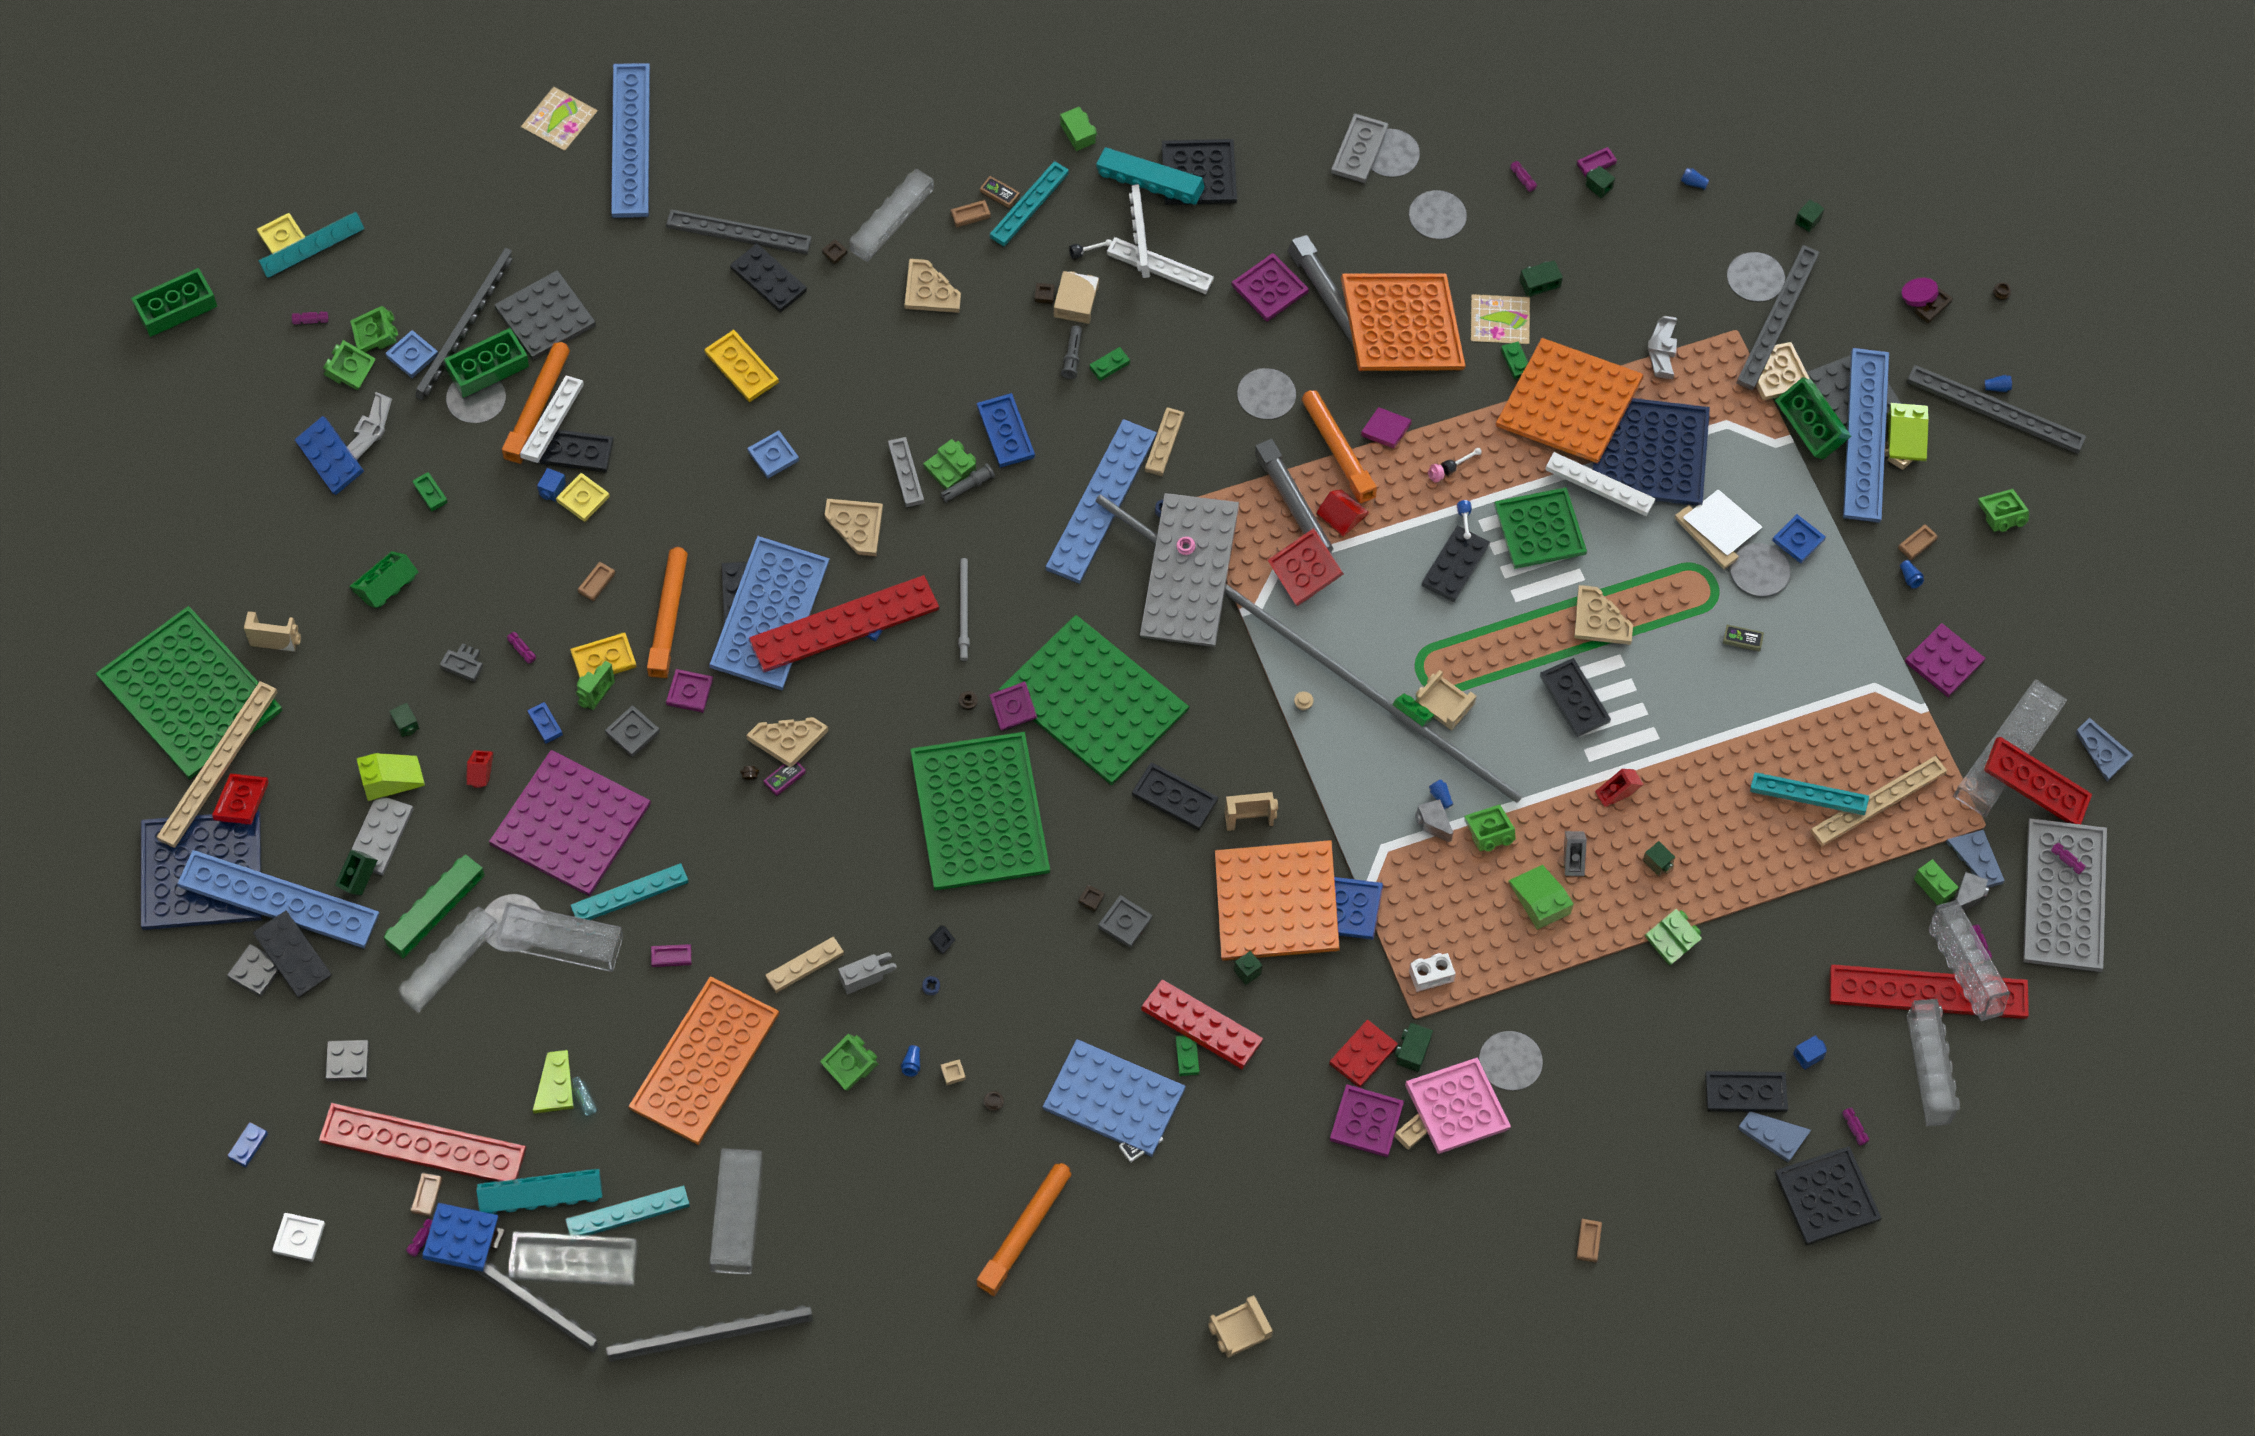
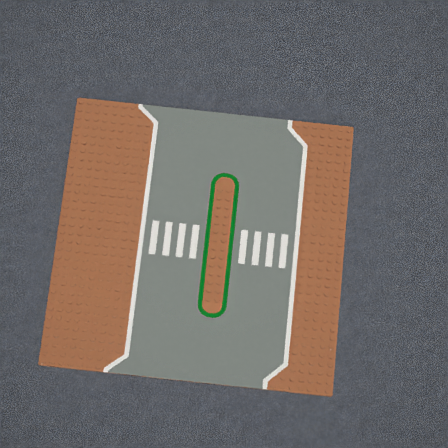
M1737 330L1676 348L1675 357H1669L1674 372L1673 380L1655 377L1650 357L1621 366L1643 374V380L1633 398L1710 407L1703 501L1719 490L1762 526L1760 530L1734 550L1735 553L1746 545L1763 543L1777 548L1787 558L1790 565L1789 581L1782 590L1772 595L1757 596L1742 590L1733 580L1730 566L1723 569L1680 525L1674 517L1688 505L1655 501L1646 517L1599 494L1590 493V490L1546 471V465L1554 452L1590 469L1593 467V462L1496 427V421L1507 401L1405 432L1395 448L1378 442L1353 448L1352 451L1364 471H1368L1376 484L1377 492L1376 498L1360 504L1369 514L1344 537L1316 515L1317 510L1330 491L1342 489L1358 502L1350 489V482L1334 455L1289 468V473L1334 548L1331 555L1344 573V575L1299 606L1294 603L1267 561L1304 535L1269 475L1199 496L1200 498L1239 502L1226 581L1227 585L1392 703L1404 693L1416 701L1415 695L1419 688H1424L1428 684L1429 677L1432 674L1436 675L1439 670L1443 672L1442 677L1465 694L1468 695L1471 691L1476 695L1475 705L1452 731L1435 718L1425 726L1522 795L1518 803L1511 800L1236 603L1353 879L1383 883L1375 931L1410 1013L1416 1020L1649 942L1644 935L1675 909L1684 911L1688 916L1687 922L1691 926H1697L1944 843L1947 839L1982 830L1986 826L1773 399L1763 401L1756 385L1752 391L1736 383L1750 355ZM1476 448L1481 449L1480 455H1474L1458 464L1456 472L1450 476L1444 473V478L1436 483L1429 478L1428 470L1432 464L1441 465L1446 460H1454L1456 462L1474 452ZM1567 487L1587 554L1514 569L1494 502ZM1462 500H1468L1472 505V511L1467 516L1468 529L1470 532L1490 541V546L1458 598L1453 602L1421 586L1456 526L1458 525L1465 529L1464 518L1457 512V503ZM1796 514L1826 536L1825 540L1801 564L1772 541L1773 537ZM1579 585L1598 587L1603 592L1602 595L1620 610V614L1626 620L1633 624L1631 645L1574 638ZM1726 625L1764 632L1760 652L1723 644ZM1572 658L1579 665L1611 718L1610 723L1579 737H1576L1540 677V672ZM1299 692L1310 693L1313 697L1311 708L1307 710L1298 709L1294 703L1296 694ZM1934 756L1938 758L1947 770L1945 775L1821 847L1810 831L1815 826L1841 812L1840 810L1750 792L1754 772L1870 795ZM1622 768L1634 769L1644 785L1631 796L1608 807H1604L1595 791ZM1441 779L1444 783H1447L1451 799L1454 803L1451 807L1444 809L1453 830V837L1450 842L1423 831L1421 824L1418 825L1415 818L1419 805L1436 801L1430 793L1429 786ZM1500 804L1515 828L1516 840L1508 846L1503 844L1496 846L1489 852L1485 850L1479 851L1472 840V833L1465 823L1464 816ZM1565 831H1584L1587 842L1584 876H1565L1564 874ZM1658 841L1675 856L1672 870L1667 874L1664 872L1660 876L1643 861L1645 852ZM1544 865L1562 885L1574 905L1570 915L1537 930L1508 881L1538 866ZM1438 953H1448L1455 971L1454 982L1416 992L1409 973L1410 963L1420 958H1431ZM1443 966L1436 967L1438 970H1445ZM1424 971L1418 972L1419 975H1427Z

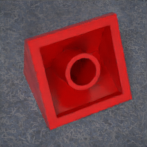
M1342 489L1330 491L1316 512V515L1343 537L1369 514L1364 507Z

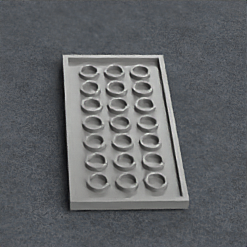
M1164 494L1140 632L1141 638L1211 647L1216 646L1239 502ZM1190 537L1194 540L1196 547L1192 554L1182 555L1178 552L1176 545L1180 538ZM1185 544L1183 548L1188 549L1190 545Z
M2029 819L2023 962L2102 972L2104 960L2107 828ZM2056 843L2064 846V850L2067 849L2078 859V862L2081 861L2086 866L2081 874H2077L2073 867L2070 868L2059 858V855L2056 856L2051 851Z

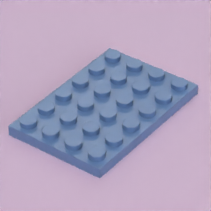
M1076 1039L1043 1105V1110L1121 1144L1123 1142L1152 1157L1185 1091V1086Z

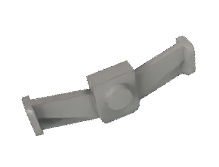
M1663 316L1660 318L1651 339L1648 341L1647 350L1650 354L1655 377L1672 380L1674 378L1669 357H1675L1677 339L1670 338L1677 322L1675 317Z
M375 392L369 418L362 415L354 429L355 434L358 436L347 446L356 460L375 441L380 440L383 436L392 398Z

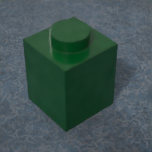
M1600 165L1596 169H1591L1586 175L1585 186L1600 198L1604 197L1614 187L1615 177Z
M1809 199L1797 213L1795 224L1810 233L1822 219L1824 208Z
M407 702L389 711L391 719L401 737L412 735L419 729L418 722Z
M1660 841L1644 854L1643 861L1658 876L1664 872L1667 874L1674 867L1675 856Z
M1249 951L1235 961L1234 972L1247 985L1262 974L1263 965Z

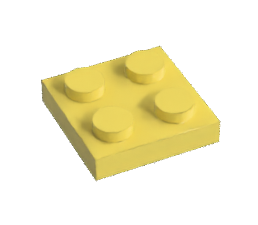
M289 213L257 229L259 236L271 254L305 237Z
M580 473L556 497V500L567 510L586 522L610 495L595 482Z

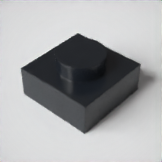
M940 925L928 940L939 953L943 954L952 945L955 938L945 926Z

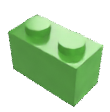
M1077 107L1060 114V125L1076 151L1095 144L1097 131L1093 125H1090L1086 112Z
M1933 859L1918 869L1914 878L1916 883L1939 908L1954 898L1959 888Z

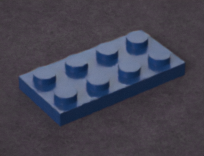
M1012 393L977 403L978 412L1000 468L1035 458L1033 447Z
M324 416L294 439L335 495L364 472Z

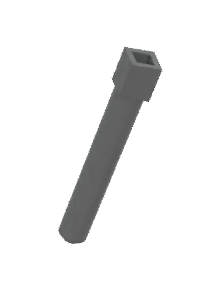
M1307 235L1293 239L1287 250L1297 267L1302 266L1353 345L1345 299L1317 258V249Z
M1273 439L1255 445L1257 460L1264 472H1268L1303 534L1314 528L1332 554L1333 546L1283 463L1282 454Z

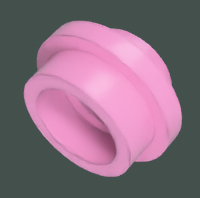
M1432 464L1428 470V476L1433 482H1439L1444 478V469L1441 465Z
M1190 537L1180 538L1176 545L1178 552L1182 555L1192 554L1196 547L1194 540ZM1185 544L1190 545L1188 549H1184L1183 546Z

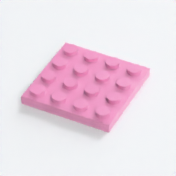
M1478 1058L1406 1081L1405 1083L1438 1154L1499 1134L1511 1128Z

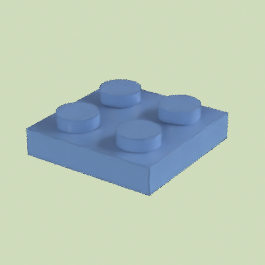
M411 330L385 354L390 361L413 378L437 357L438 351Z
M780 431L747 448L748 453L767 479L799 461L798 455Z

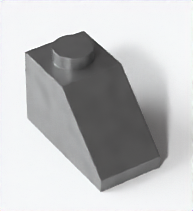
M1441 800L1419 805L1415 818L1417 824H1421L1423 831L1447 842L1452 841L1453 830Z
M1565 831V876H1584L1587 839L1584 831Z
M1965 872L1951 913H1960L1979 905L1982 898L1986 899L1989 888L1986 887L1988 880Z

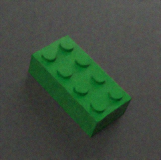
M199 268L131 298L135 311L150 337L218 307L214 294Z
M511 328L444 359L446 371L463 398L529 367L527 354Z
M1802 377L1775 400L1814 457L1824 460L1852 437L1810 379Z

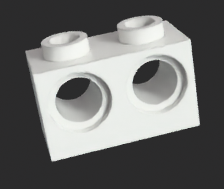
M1438 953L1431 958H1420L1410 963L1409 973L1416 992L1454 982L1455 971L1448 953ZM1443 966L1445 970L1441 971L1438 970L1436 967ZM1424 971L1427 975L1422 976L1418 972Z

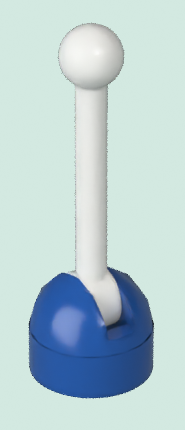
M1462 500L1457 503V512L1464 518L1465 539L1471 538L1467 516L1472 511V505L1468 500Z

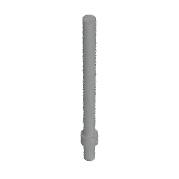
M962 558L960 559V637L958 638V647L960 648V660L967 661L968 647L970 646V639L968 638V559Z

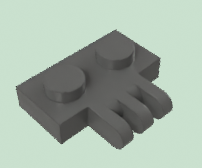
M464 643L457 653L448 649L440 663V668L475 682L483 668V663L476 661L481 651L476 649L473 653L474 648L469 646L465 652L467 645Z

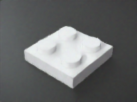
M285 1213L272 1250L273 1253L313 1262L325 1226L324 1221Z

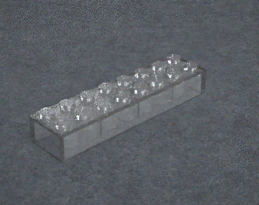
M2035 679L1959 784L1953 797L1986 818L2008 787L1984 771L1996 738L2002 737L2030 755L2060 714L2068 699Z

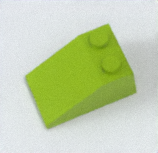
M1891 403L1887 416L1889 458L1926 461L1928 406Z
M375 753L356 758L368 801L425 786L417 756Z

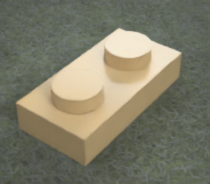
M1419 1113L1394 1135L1407 1150L1428 1134Z

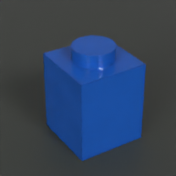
M547 468L537 485L539 495L546 500L551 499L556 502V497L566 485L565 476L562 473Z
M1815 1035L1796 1046L1793 1055L1805 1070L1824 1059L1827 1050L1824 1042Z

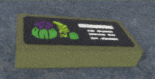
M1727 624L1723 644L1760 652L1764 632Z

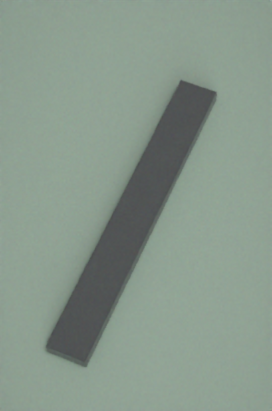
M670 210L666 223L667 228L750 244L757 243L760 246L807 255L812 241V236L677 210Z

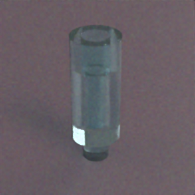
M580 1077L573 1078L572 1082L574 1085L572 1090L584 1116L596 1113L598 1109L585 1081H581Z

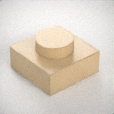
M960 1059L941 1065L946 1086L966 1080Z

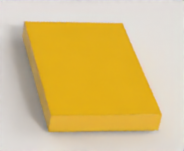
M626 633L570 649L579 677L585 676L587 672L594 675L596 668L599 665L602 666L605 661L612 664L613 674L637 667Z

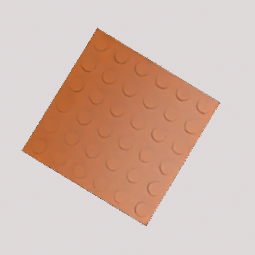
M1342 274L1341 282L1358 371L1464 370L1465 361L1447 274Z
M1542 338L1497 419L1496 427L1598 464L1643 380V374Z
M1331 840L1215 850L1222 961L1239 959L1249 951L1256 958L1340 951Z

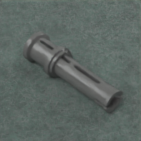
M1072 326L1067 354L1063 358L1064 368L1061 371V375L1067 379H1074L1078 374L1076 369L1080 362L1078 351L1082 328L1079 326Z
M988 463L984 464L983 468L976 472L972 471L966 479L940 492L944 502L947 503L974 486L980 487L984 481L995 478Z

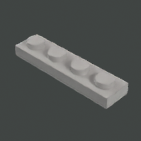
M906 437L888 441L905 506L910 507L923 504V494Z

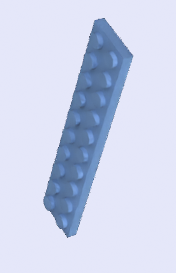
M649 63L614 64L612 218L649 217Z
M1852 348L1847 430L1852 437L1847 440L1843 518L1879 523L1882 519L1889 352Z
M1125 419L1122 420L1046 565L1047 571L1076 583H1081L1115 515L1096 503V498L1101 494L1118 507L1121 506L1156 439L1157 432Z
M192 850L177 883L180 888L271 918H275L287 910L298 927L364 949L379 916V911Z

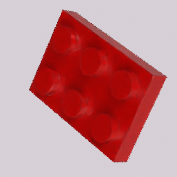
M230 773L212 814L213 820L252 824L268 786V778Z
M1367 1019L1330 1060L1329 1064L1361 1088L1398 1047V1043Z

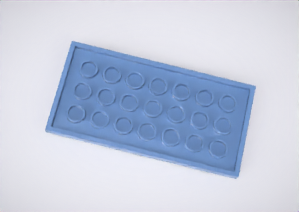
M757 536L709 668L783 690L792 663L763 673L749 642V637L810 616L829 563V558Z

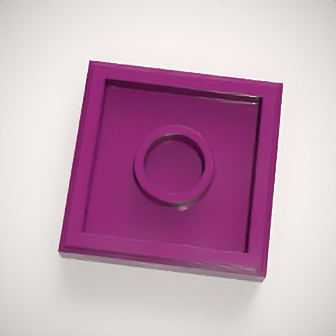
M1378 407L1361 431V436L1395 448L1410 427L1411 419Z
M676 669L666 705L704 713L713 676Z
M1026 682L989 695L1001 731L1038 718Z

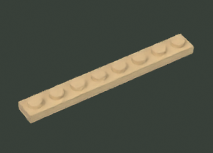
M1934 756L1871 793L1865 816L1841 811L1812 828L1810 832L1821 847L1945 775L1947 770L1938 758Z

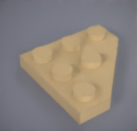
M910 259L905 309L959 313L961 293L949 284V281L940 272L938 273L928 260Z
M1792 342L1775 345L1756 384L1763 401L1778 398L1802 377L1810 379Z
M827 499L825 519L858 555L877 556L883 504Z
M1579 585L1574 638L1631 645L1633 624L1626 620L1620 614V610L1602 595L1603 592L1598 587Z
M814 717L806 718L805 721L795 722L794 719L782 720L776 724L762 722L758 723L746 736L748 741L791 768L828 732V726Z

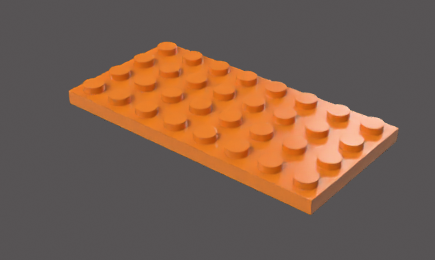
M710 976L628 1106L629 1109L699 1145L779 1016V1011Z

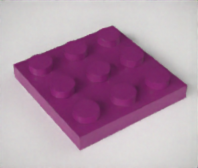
M1274 253L1232 281L1231 285L1266 321L1272 319L1309 291V288Z
M1941 623L1905 659V663L1949 698L1984 663L1986 658Z
M1346 1084L1330 1141L1388 1158L1404 1101Z

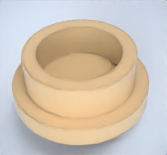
M1299 692L1294 698V703L1298 709L1307 710L1313 705V697L1308 692Z

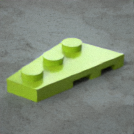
M568 1050L547 1053L533 1114L574 1108Z

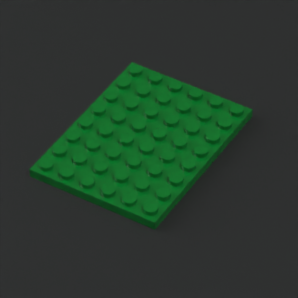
M189 606L96 673L98 679L189 780L201 771L259 683ZM275 699L272 700L251 734L283 711Z
M1077 615L999 688V691L1026 682L1038 717L1033 721L1110 785H1113L1189 710V706Z
M1025 732L911 748L934 891L1050 873Z

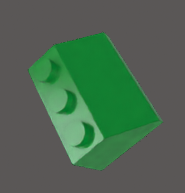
M391 551L349 587L368 606L379 608L387 602L386 599L391 595L393 596L400 592L401 587L405 583L412 582L415 579V575L419 572L406 554Z

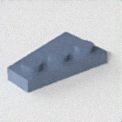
M2090 718L2076 731L2078 738L2107 782L2133 757L2132 753Z
M1984 830L1947 839L1946 843L1948 846L1956 851L1959 859L1964 861L1970 868V872L1975 876L1988 880L1986 887L1989 888L2004 883L2005 880Z
M1751 1111L1738 1128V1130L1788 1163L1811 1131L1810 1129Z

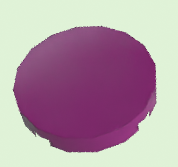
M1916 278L1906 283L1901 293L1906 304L1920 307L1925 306L1929 301L1930 303L1938 297L1939 290L1934 280Z

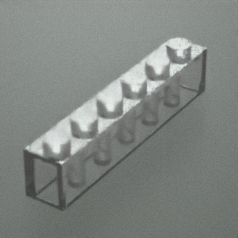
M915 169L913 173H909L902 185L896 187L891 197L885 199L880 209L874 211L869 221L862 224L858 233L851 236L849 240L850 251L868 262L934 190V180L918 169Z
M479 906L475 910H471L467 914L466 920L454 928L451 936L448 939L445 938L440 943L436 952H432L427 957L426 962L421 967L416 968L413 976L408 981L402 983L398 991L401 1000L419 1013L498 928L496 919Z

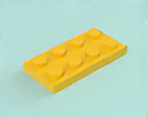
M732 330L704 349L705 354L749 402L779 383V379L735 330Z

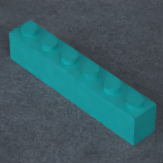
M1106 147L1096 163L1098 173L1104 178H1112L1120 183L1139 185V188L1147 189L1152 193L1163 194L1168 198H1176L1187 204L1192 203L1196 205L1205 188L1202 177Z
M600 1169L477 1184L479 1211L495 1214L501 1210L514 1212L517 1211V1208L531 1210L541 1205L554 1207L558 1203L564 1202L566 1204H576L580 1200H587V1202L597 1201L599 1198H602Z

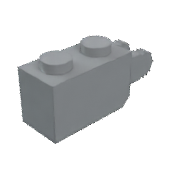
M889 952L879 956L873 954L839 968V979L846 994L877 983L883 979V975L894 971L897 968L894 963L880 966V964L891 959V954Z

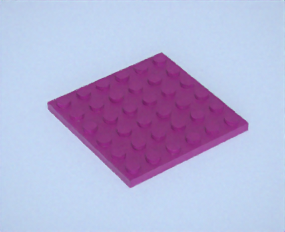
M551 750L490 839L489 844L590 896L651 805V801Z

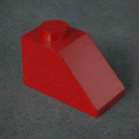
M473 751L467 762V785H472L475 788L487 785L490 779L493 752Z
M1622 768L1595 792L1604 807H1608L1631 796L1644 784L1634 769Z

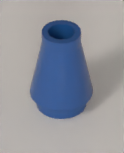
M1686 168L1681 181L1685 185L1705 190L1709 179L1699 174L1693 168Z
M2006 374L1984 380L1985 391L2007 393V391L2012 390L2011 376H2006Z
M1909 560L1900 564L1908 586L1917 588L1923 584L1924 575Z
M1442 779L1429 786L1431 795L1436 800H1441L1444 809L1454 804L1447 783H1444Z
M911 1045L908 1047V1051L901 1064L904 1075L916 1076L920 1071V1048L918 1046Z

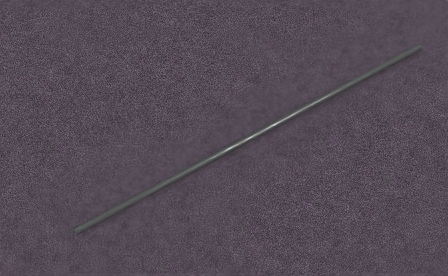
M1100 494L1096 498V503L1156 545L1157 534L1103 495ZM1226 584L1224 593L1226 596L1516 803L1521 800L1522 795L1432 730L1426 726L1422 727L1394 707L1390 700Z

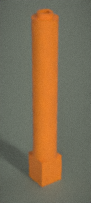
M558 342L552 345L513 432L510 431L502 448L504 459L522 464L523 458H521L520 452L535 429L570 353L565 343Z
M1312 390L1307 391L1302 398V402L1350 482V489L1358 503L1361 504L1376 498V484L1368 471H1364L1319 393Z
M681 547L669 550L652 648H650L647 665L649 677L668 678L671 661L670 653L688 553Z
M1063 1163L1054 1164L993 1259L989 1260L977 1278V1287L993 1296L996 1295L1007 1278V1273L1071 1177L1070 1168Z

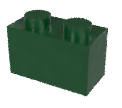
M1555 260L1545 261L1534 267H1526L1521 270L1519 278L1527 297L1560 288L1563 280Z
M350 850L335 886L348 893L362 896L378 860L364 852Z
M1410 1023L1409 1028L1404 1029L1401 1037L1404 1040L1403 1045H1398L1395 1053V1057L1398 1058L1396 1065L1419 1072L1430 1044L1433 1030Z

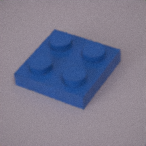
M1796 514L1773 537L1772 541L1801 564L1825 540L1826 536Z

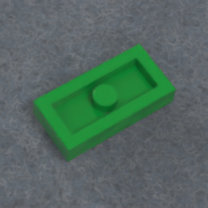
M1519 341L1501 346L1502 354L1513 378H1520L1528 361Z
M1118 347L1091 363L1090 369L1101 381L1129 365L1130 359Z
M429 472L412 480L414 487L431 512L448 503Z
M1405 693L1396 698L1392 704L1422 727L1432 721L1434 714L1428 708L1421 706Z
M1176 1036L1179 1076L1199 1075L1196 1042L1186 1036Z

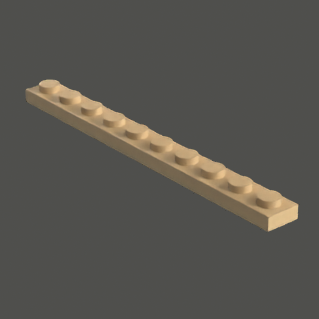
M261 681L258 683L157 835L159 841L173 848L177 846L278 693L276 688Z

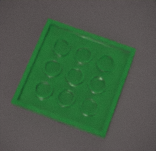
M1567 487L1494 502L1514 569L1587 554Z

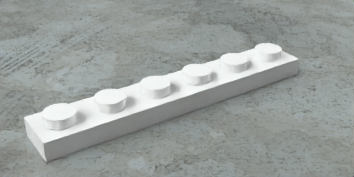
M1132 185L1133 193H1129L1130 203L1134 204V206H1131L1132 217H1135V220H1132L1133 230H1137V233H1134L1135 244H1138L1135 247L1136 257H1140V260H1137L1138 271H1142L1143 278L1150 277L1141 194L1139 185Z
M1114 237L1107 250L1108 256L1136 267L1137 260H1140V257H1136V245ZM1147 250L1149 272L1207 294L1214 276Z
M565 376L520 452L521 458L536 463L539 462L582 389L583 380Z
M1555 452L1545 468L1548 472L1646 517L1655 502V498Z

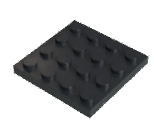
M1233 139L1162 141V160L1164 166L1203 178L1205 188L1196 204L1237 203ZM1165 196V205L1187 204L1179 199Z
M1850 1146L1775 1170V1176L1806 1245L1881 1220V1215Z

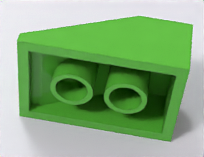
M1544 865L1538 866L1508 881L1537 930L1571 914L1573 902L1562 885Z

